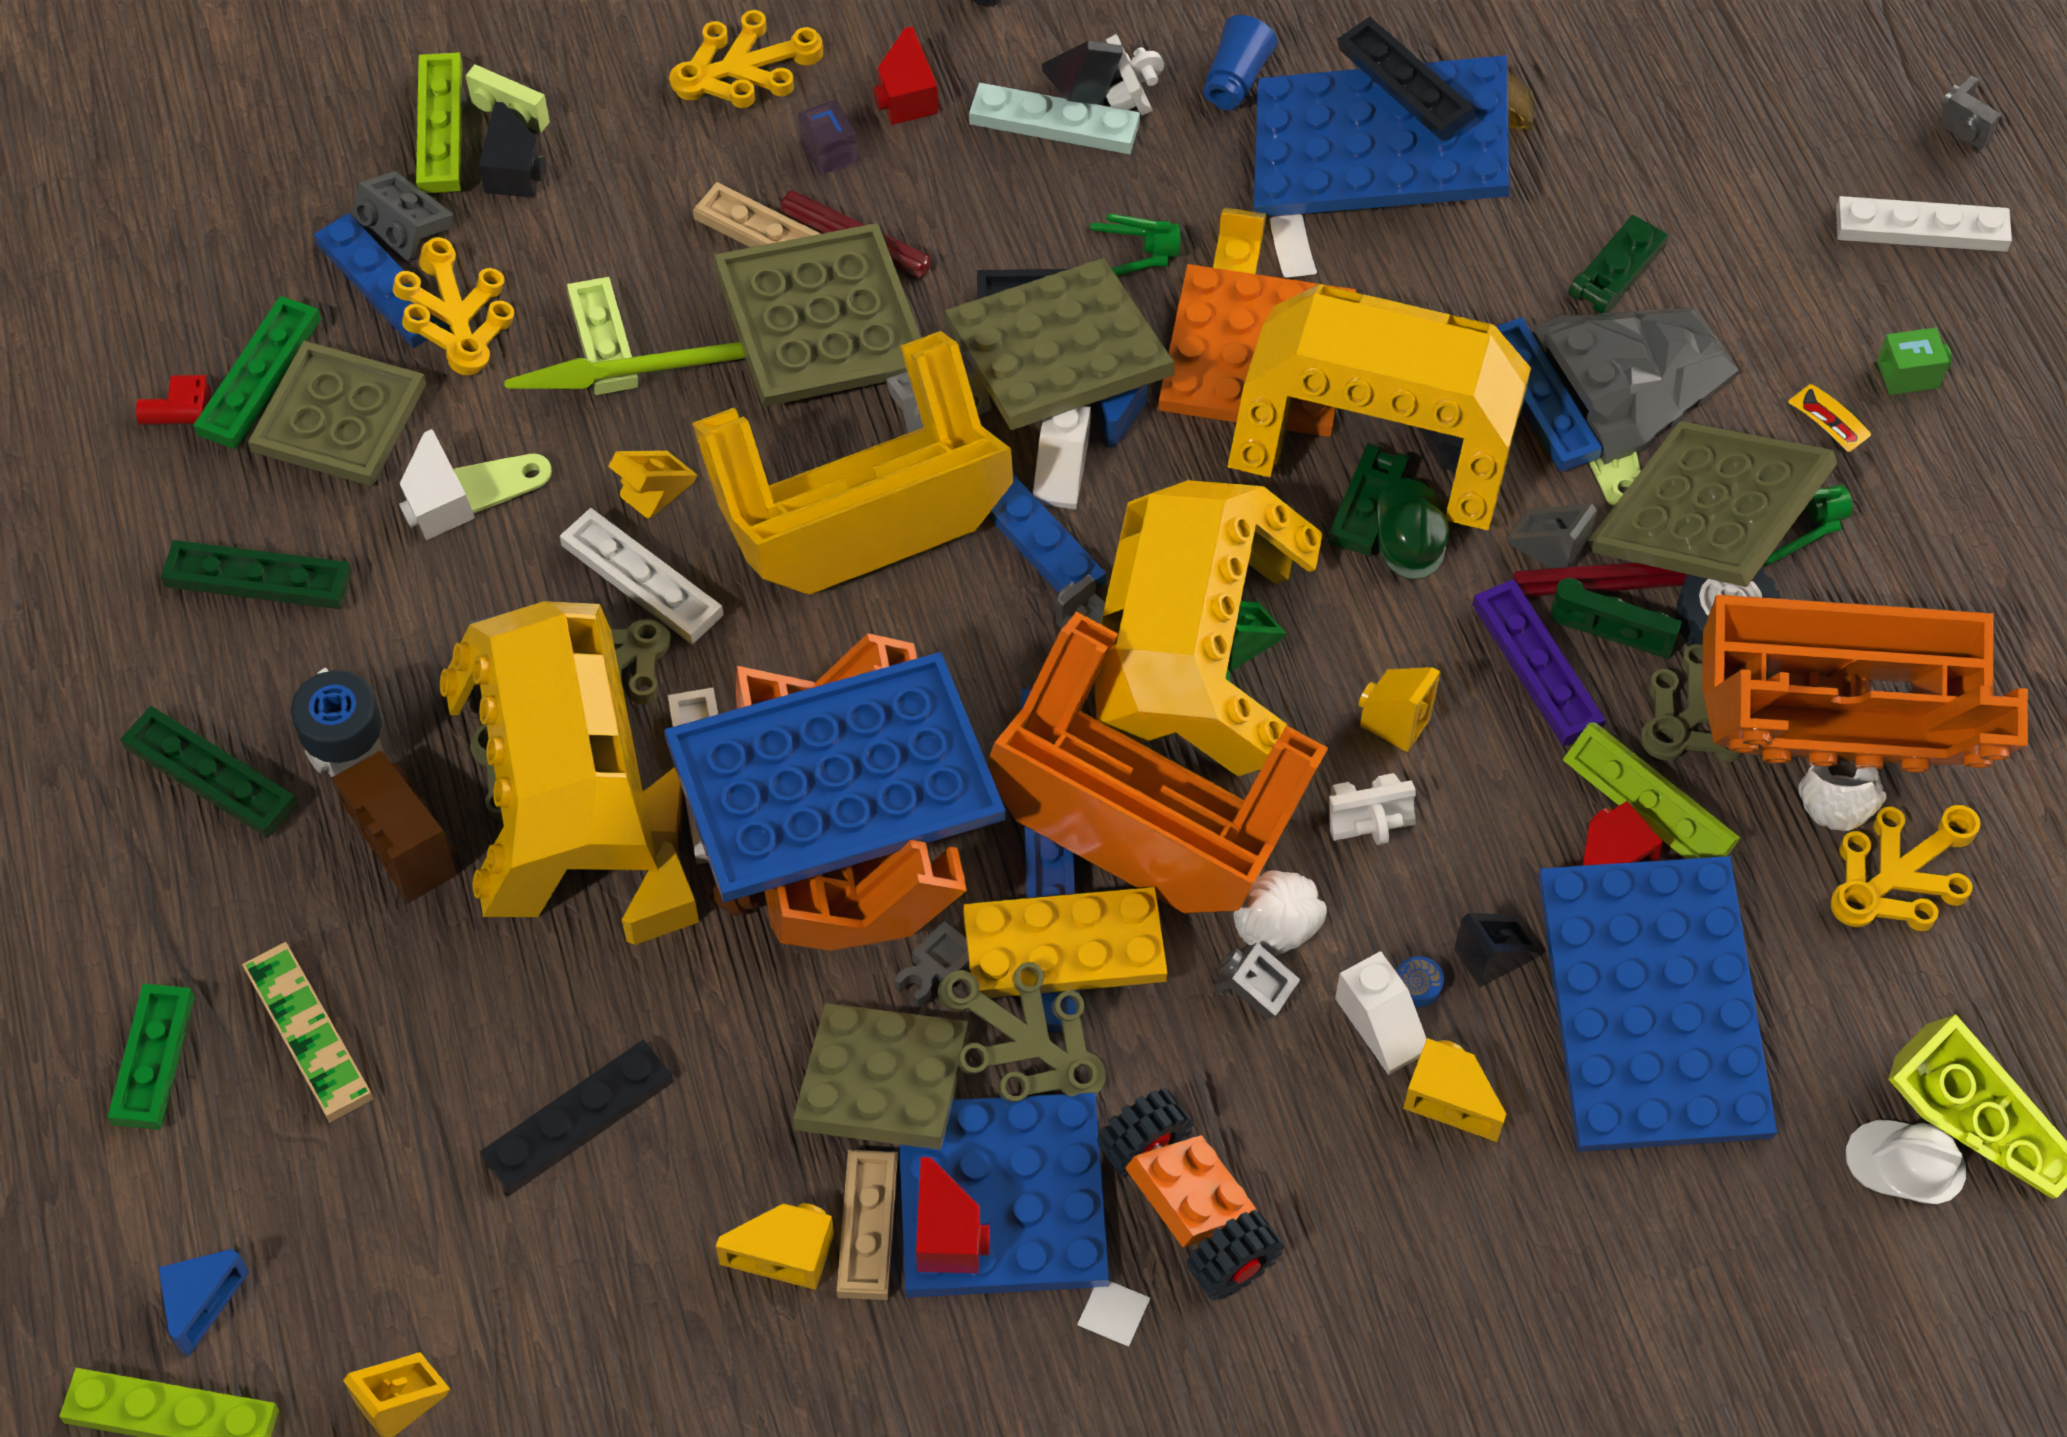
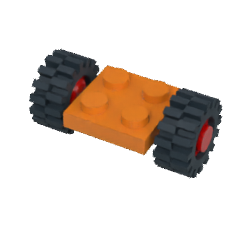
M1166 1088L1160 1089L1159 1092L1154 1090L1149 1092L1146 1098L1142 1095L1135 1099V1104L1132 1106L1126 1105L1122 1108L1121 1111L1123 1113L1119 1116L1114 1115L1109 1120L1111 1125L1103 1127L1100 1131L1102 1135L1097 1137L1099 1147L1122 1177H1132L1183 1248L1199 1243L1200 1248L1194 1249L1191 1252V1258L1187 1259L1186 1267L1211 1300L1215 1301L1217 1298L1221 1300L1228 1294L1231 1296L1237 1293L1240 1287L1244 1286L1245 1288L1250 1285L1253 1278L1262 1276L1265 1273L1264 1269L1271 1267L1276 1262L1275 1258L1283 1253L1284 1243L1261 1212L1255 1208L1243 1188L1235 1181L1203 1136L1200 1135L1186 1140L1185 1136L1191 1134L1193 1130L1191 1127L1194 1126V1122L1170 1090L1167 1091Z

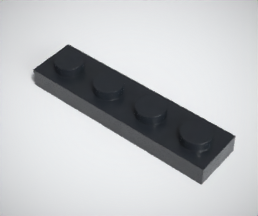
M1370 16L1337 38L1339 50L1441 141H1444L1475 119L1474 107Z
M643 1039L479 1151L481 1158L506 1192L512 1195L674 1083L672 1074Z

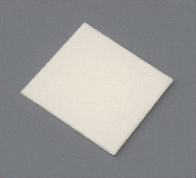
M1109 1281L1108 1287H1094L1077 1325L1129 1347L1150 1297Z

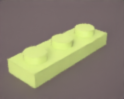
M604 277L567 284L568 298L585 359L594 363L632 357L610 278ZM634 374L595 380L592 384L595 395L638 388V376Z

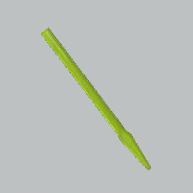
M734 342L594 363L585 358H576L506 379L504 386L508 389H584L592 385L595 380L744 359L745 355L741 343Z

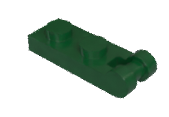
M1632 214L1585 271L1575 277L1568 290V295L1578 301L1582 299L1594 304L1593 309L1599 313H1609L1665 247L1669 234Z
M1367 443L1330 529L1328 543L1369 557L1371 556L1378 539V496L1386 484L1395 479H1403L1405 477L1411 456L1397 452L1396 455L1388 454L1381 451V446ZM1375 468H1378V469L1387 471L1388 474H1387V473H1384V472H1381V471H1378V470H1375Z
M1564 578L1559 581L1550 613L1552 619L1561 625L1666 659H1670L1682 623L1681 620L1671 618L1661 611H1649L1625 603L1617 597H1606L1584 590L1581 582L1574 578Z

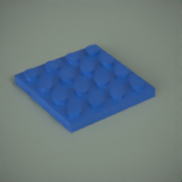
M1079 1093L1072 1097L1067 1094L1026 1096L1015 1103L1007 1102L1002 1098L953 1100L941 1150L899 1144L906 1298L1109 1286L1100 1150L1097 1142L1098 1122L1095 1093ZM921 1157H931L980 1206V1224L990 1225L989 1256H979V1273L917 1272L916 1243Z

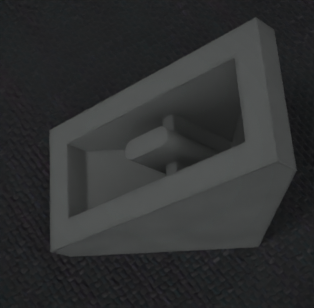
M1593 503L1528 509L1506 540L1510 546L1551 569L1572 567L1588 546V539L1591 535L1597 509Z

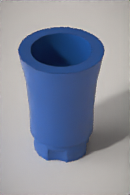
M1234 15L1225 21L1221 41L1206 76L1207 82L1203 88V95L1206 100L1216 105L1217 108L1234 110L1235 106L1240 105L1243 98L1248 95L1264 63L1276 49L1278 44L1276 34L1267 24L1246 15Z

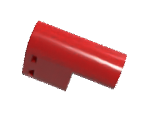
M172 375L168 398L138 399L136 403L138 424H194L210 401L211 385L206 383L207 375Z

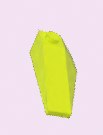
M1956 1014L1926 1024L1896 1054L1888 1080L1923 1119L2051 1199L2058 1198L2067 1188V1141Z

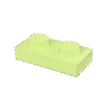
M475 64L466 74L471 103L475 104L479 109L493 112L495 102H504L527 128L542 133L550 123L544 94Z

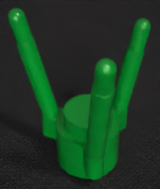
M1109 213L1106 216L1107 221L1119 224L1093 222L1089 226L1092 231L1143 236V252L1151 253L1152 257L1111 267L1116 276L1153 266L1168 267V257L1179 256V223L1152 221Z
M1841 484L1818 489L1805 509L1808 518L1812 522L1818 521L1821 526L1774 551L1763 565L1768 566L1826 534L1841 531L1840 521L1850 518L1853 505L1848 489Z

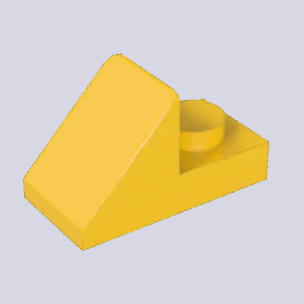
M1224 208L1222 210L1213 268L1256 274L1266 213Z
M667 450L616 451L608 465L609 468L622 477L620 481L623 487L620 491V497L646 518H652L692 485L698 476Z

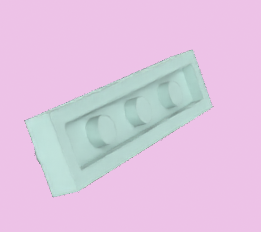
M985 83L978 84L969 112V124L1125 154H1131L1140 121V112L1097 104L1071 102L1065 98Z

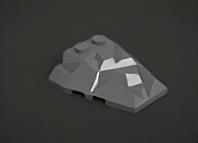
M1697 307L1569 315L1529 327L1551 364L1558 362L1588 409L1586 422L1602 447L1600 458L1604 465L1612 462L1614 459L1619 460L1632 455L1634 452L1638 453L1645 450L1653 443L1657 433L1667 425L1671 428L1681 421L1686 410L1694 404L1699 406L1736 378L1739 371Z

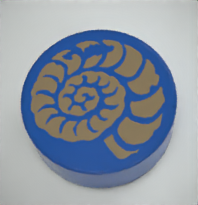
M1415 956L1404 960L1399 965L1396 973L1408 988L1415 1007H1426L1438 1000L1444 984V974L1435 961L1427 957Z

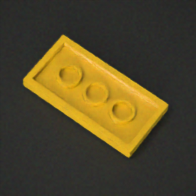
M1155 887L963 904L970 973L979 983V992L988 998L1020 995L1013 985L1012 975L1017 967L1026 962L1037 964L1044 973V981L1040 987V993L1167 981V967ZM1025 969L1020 973V980L1025 986L1032 987L1036 983V976L1031 970Z

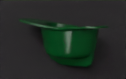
M1410 478L1395 479L1386 484L1378 496L1377 520L1380 555L1387 567L1397 575L1408 579H1422L1436 572L1443 562L1449 537L1448 522L1444 516L1441 501L1432 489L1424 483Z

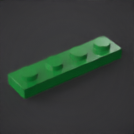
M279 296L193 426L197 436L236 450L286 374L303 341L309 339L320 322L321 317L317 308Z

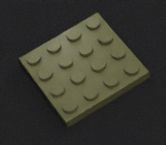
M878 223L714 254L713 267L763 407L887 382L886 378L907 372L900 346L920 339L921 336Z
M1105 258L945 310L947 326L1011 430L1175 375L1174 361Z
M1679 421L1588 539L1592 552L1747 587L1837 465L1834 450Z

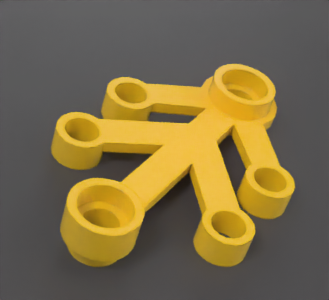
M750 10L742 15V31L722 61L710 64L717 49L727 45L728 34L727 28L723 23L718 21L709 22L703 27L704 41L693 59L688 62H682L671 70L669 75L670 85L682 99L696 100L707 93L731 101L738 108H746L754 103V85L769 89L776 96H786L794 89L792 72L786 68H776L768 72L757 67L791 57L800 65L809 66L816 64L823 57L822 38L814 29L803 27L798 29L789 41L749 52L757 38L763 36L767 29L765 15L761 11ZM718 34L719 36L712 37L711 35ZM730 76L739 80L728 84L718 79ZM778 81H786L785 83H781V84H780V83H776V82H778ZM741 92L747 93L745 95H738Z
M440 237L432 238L422 247L419 265L425 273L436 278L442 300L420 287L421 280L415 273L410 271L399 272L395 276L392 291L397 298L414 303L405 308L402 325L407 331L420 334L445 349L446 358L452 370L461 375H474L488 363L490 351L487 345L501 330H506L511 326L515 313L514 308L505 301L492 302L487 312L486 321L472 334L468 322L491 297L500 295L504 284V276L496 269H483L479 273L476 287L462 301L452 270L456 252L448 240ZM430 314L449 324L452 333L430 322ZM411 317H416L420 320H414Z
M1954 805L1947 808L1939 821L1938 831L1900 858V833L1905 825V816L1902 811L1895 807L1888 806L1880 809L1873 823L1875 832L1880 836L1879 874L1866 883L1865 859L1871 849V841L1862 832L1852 831L1847 833L1839 848L1841 857L1846 861L1845 883L1835 889L1830 901L1834 916L1840 922L1852 927L1866 926L1876 917L1907 921L1908 925L1916 931L1923 932L1931 929L1938 917V908L1932 901L1920 898L1911 903L1882 897L1894 889L1941 895V898L1952 906H1960L1966 903L1973 886L1970 879L1965 875L1953 873L1943 876L1919 873L1917 871L1949 847H1964L1971 844L1980 829V819L1977 813L1964 805ZM1882 819H1891L1897 826L1889 827L1884 824ZM1950 827L1961 829L1963 834L1954 832ZM1848 844H1858L1863 851L1855 852L1849 848ZM1956 885L1963 890V894L1952 892L1949 886ZM1847 902L1857 903L1862 910L1850 907ZM1921 910L1926 912L1930 919H1920L1916 916L1915 911Z

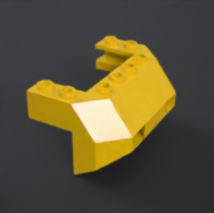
M1319 284L1273 306L1263 323L1244 383L1227 467L1271 478L1273 467L1277 465L1280 459L1292 397L1464 438L1445 518L1447 521L1489 531L1515 426L1524 401L1531 367L1493 324Z
M942 331L900 346L923 428L772 485H768L749 421L744 416L739 418L735 408L692 423L717 503L747 563L762 579L811 595L976 531L1013 483L1012 455L1009 446L980 424L959 345L956 341Z
M1187 480L1128 502L1101 620V625L1118 633V636L1095 680L1096 720L1140 744L1176 732L1236 776L1261 770L1287 724L1225 679L1247 567L1249 564L1274 584L1289 580L1292 560L1308 572L1315 571L1323 533L1264 486Z
M543 601L470 624L461 642L455 644L453 658L448 668L443 669L441 672L440 692L442 696L447 697L450 715H459L474 685H480L481 689L480 721L483 725H487L489 736L486 748L487 762L490 766H494L496 777L493 798L496 807H501L504 824L494 845L489 846L487 857L480 870L477 869L473 876V893L475 898H480L483 917H539L567 869L658 870L612 631L600 604Z

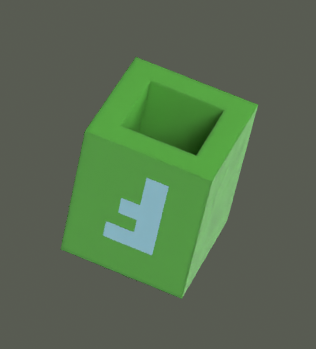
M1937 327L1886 334L1877 363L1889 395L1940 388L1946 370L1951 367V352L1948 345L1942 343Z

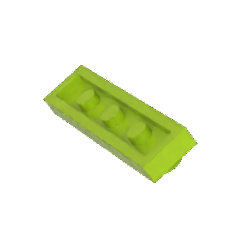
M460 52L419 55L416 184L425 193L461 191Z
M1596 722L1588 723L1563 758L1565 763L1616 804L1621 805L1628 801L1656 835L1685 859L1727 857L1741 839Z
M75 1368L59 1417L64 1424L136 1437H271L279 1409L273 1402Z

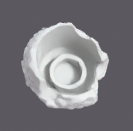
M1811 766L1808 773L1799 783V795L1802 798L1805 810L1821 826H1827L1831 830H1852L1864 824L1880 809L1886 800V792L1883 791V785L1880 782L1879 773L1875 767L1857 768L1856 775L1850 778L1844 775L1830 774L1829 766Z
M1277 870L1266 871L1258 876L1240 910L1234 911L1235 927L1238 930L1239 936L1249 946L1258 942L1271 955L1277 957L1288 950L1300 947L1322 927L1327 907L1325 902L1317 899V888L1311 879L1300 876L1299 873Z

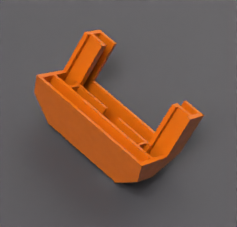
M1731 595L1715 596L1703 630L1702 691L1714 744L1727 747L1731 752L1762 755V761L1766 763L1791 762V757L1809 758V765L1835 766L1838 765V760L1855 761V768L1866 769L1865 767L1882 769L1884 768V763L1901 764V771L1928 772L1930 771V766L1963 764V766L1969 768H1988L1993 766V761L2010 759L2011 753L2028 746V689L2017 688L2003 696H1993V613ZM1766 673H1776V675L1766 680ZM1871 680L1911 682V693L1871 691Z
M1076 611L1061 629L1024 707L994 742L987 766L999 795L1017 822L1137 888L1155 887L1157 899L1182 913L1239 911L1292 817L1328 747L1286 725L1269 753L1246 799L1243 800L1080 711L1118 633Z
M867 633L816 682L737 666V709L917 659L914 643ZM910 840L898 852L766 890L765 897L770 925L780 943L833 951L911 937L967 890L958 848H947L930 863L926 842Z

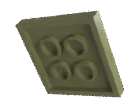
M303 341L248 441L251 452L373 487L426 386L424 374Z
M825 1003L793 1116L794 1130L941 1150L961 1070L957 1057L960 1050L967 1045L969 1021Z

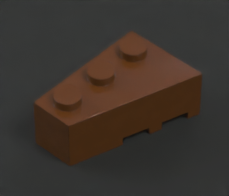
M380 750L331 777L340 803L407 904L457 876L452 859L458 855L454 843L447 832L435 820L422 796L417 797L410 788L412 786L399 762L391 764Z

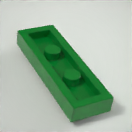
M142 984L107 1117L112 1126L161 1130L195 997L191 988Z

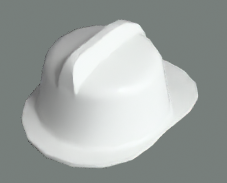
M1875 1120L1861 1125L1852 1133L1846 1146V1163L1852 1175L1865 1187L1882 1194L1937 1205L1952 1200L1962 1190L1966 1180V1163L1954 1139L1933 1124L1918 1123L1911 1125L1890 1120Z

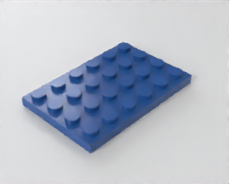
M1507 55L1424 63L1474 107L1475 119L1444 141L1436 137L1361 69L1258 78L1254 183L1255 212L1266 213V217L1509 197Z
M942 652L664 729L667 746L723 903L898 852L910 840L929 843L1005 820L1006 810Z
M1731 857L1540 868L1537 877L1577 1152L1773 1139L1777 1134Z

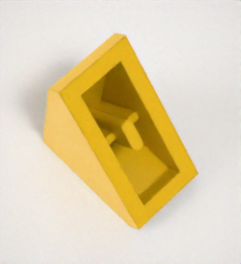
M674 767L643 791L655 854H658L664 841L673 844L676 854H680L685 794Z
M665 841L656 855L658 870H648L622 918L626 942L634 945L699 923L696 902L674 846Z
M421 1352L348 1373L343 1380L356 1406L381 1437L396 1436L446 1397L451 1390Z

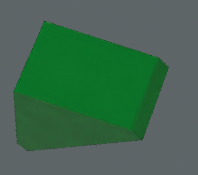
M1240 602L1227 667L1230 672L1278 643L1287 634L1259 602Z

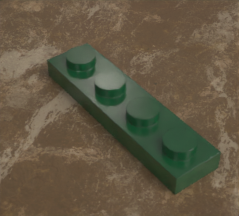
M173 540L161 580L164 587L341 610L352 571L349 562Z
M150 706L120 738L126 750L266 838L271 836L298 805L294 794L153 706Z

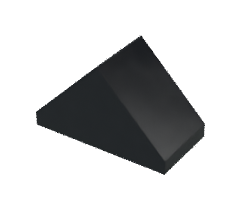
M1086 41L1042 63V72L1067 101L1102 105L1122 57V45Z
M1467 913L1461 919L1454 951L1479 987L1537 959L1543 953L1519 916L1512 914Z

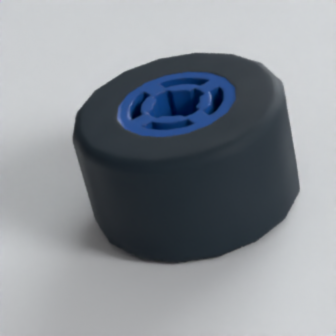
M331 670L316 674L308 679L294 694L290 709L293 725L301 745L311 756L323 762L343 763L359 758L368 752L379 739L382 727L381 714L374 691L364 678L350 671Z

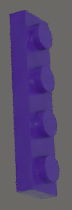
M1512 579L1474 595L1472 606L1561 745L1564 747L1575 742L1588 723L1596 722L1604 728L1605 718L1516 581Z

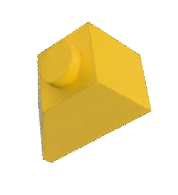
M1433 667L1387 669L1377 684L1371 681L1360 697L1358 706L1363 708L1360 727L1408 753L1431 719L1441 671Z
M1429 1038L1426 1039L1408 1087L1403 1109L1498 1142L1506 1112L1474 1054L1465 1052L1461 1046L1451 1041L1440 1040L1437 1042Z
M801 1203L797 1207L781 1204L721 1235L716 1244L719 1264L817 1290L834 1237L832 1216L826 1215L824 1210L811 1204Z

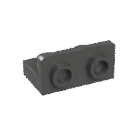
M396 171L359 182L352 212L353 218L362 227L406 260L416 258L421 238L450 229L454 215Z

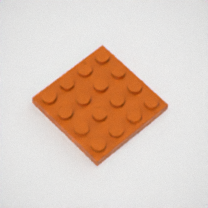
M1187 264L1169 349V355L1174 361L1175 375L1163 379L1158 411L1236 423L1244 383L1263 323L1273 306L1319 284ZM1331 286V287H1335V288H1339V289H1343V290H1348V291H1352V292H1356V290H1357V289H1350V288H1344V287ZM1292 397L1286 430L1331 437L1336 407Z

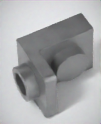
M1257 942L1241 950L1234 948L1222 959L1217 968L1221 974L1213 984V987L1219 993L1232 989L1264 1018L1270 1019L1277 1015L1300 979Z

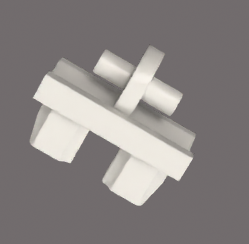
M1117 34L1106 39L1109 44L1122 45ZM1122 46L1123 54L1112 81L1120 77L1123 78V81L1109 87L1106 97L1111 107L1129 110L1137 106L1141 116L1153 110L1140 82H1146L1148 86L1157 84V76L1163 71L1164 61L1158 52L1146 51L1142 47L1134 51L1135 57L1130 60Z
M1392 773L1378 776L1372 782V788L1357 791L1355 786L1349 782L1335 784L1330 788V833L1334 841L1372 833L1376 845H1383L1389 842V830L1416 825L1414 812L1416 789L1412 780L1400 782L1398 777Z

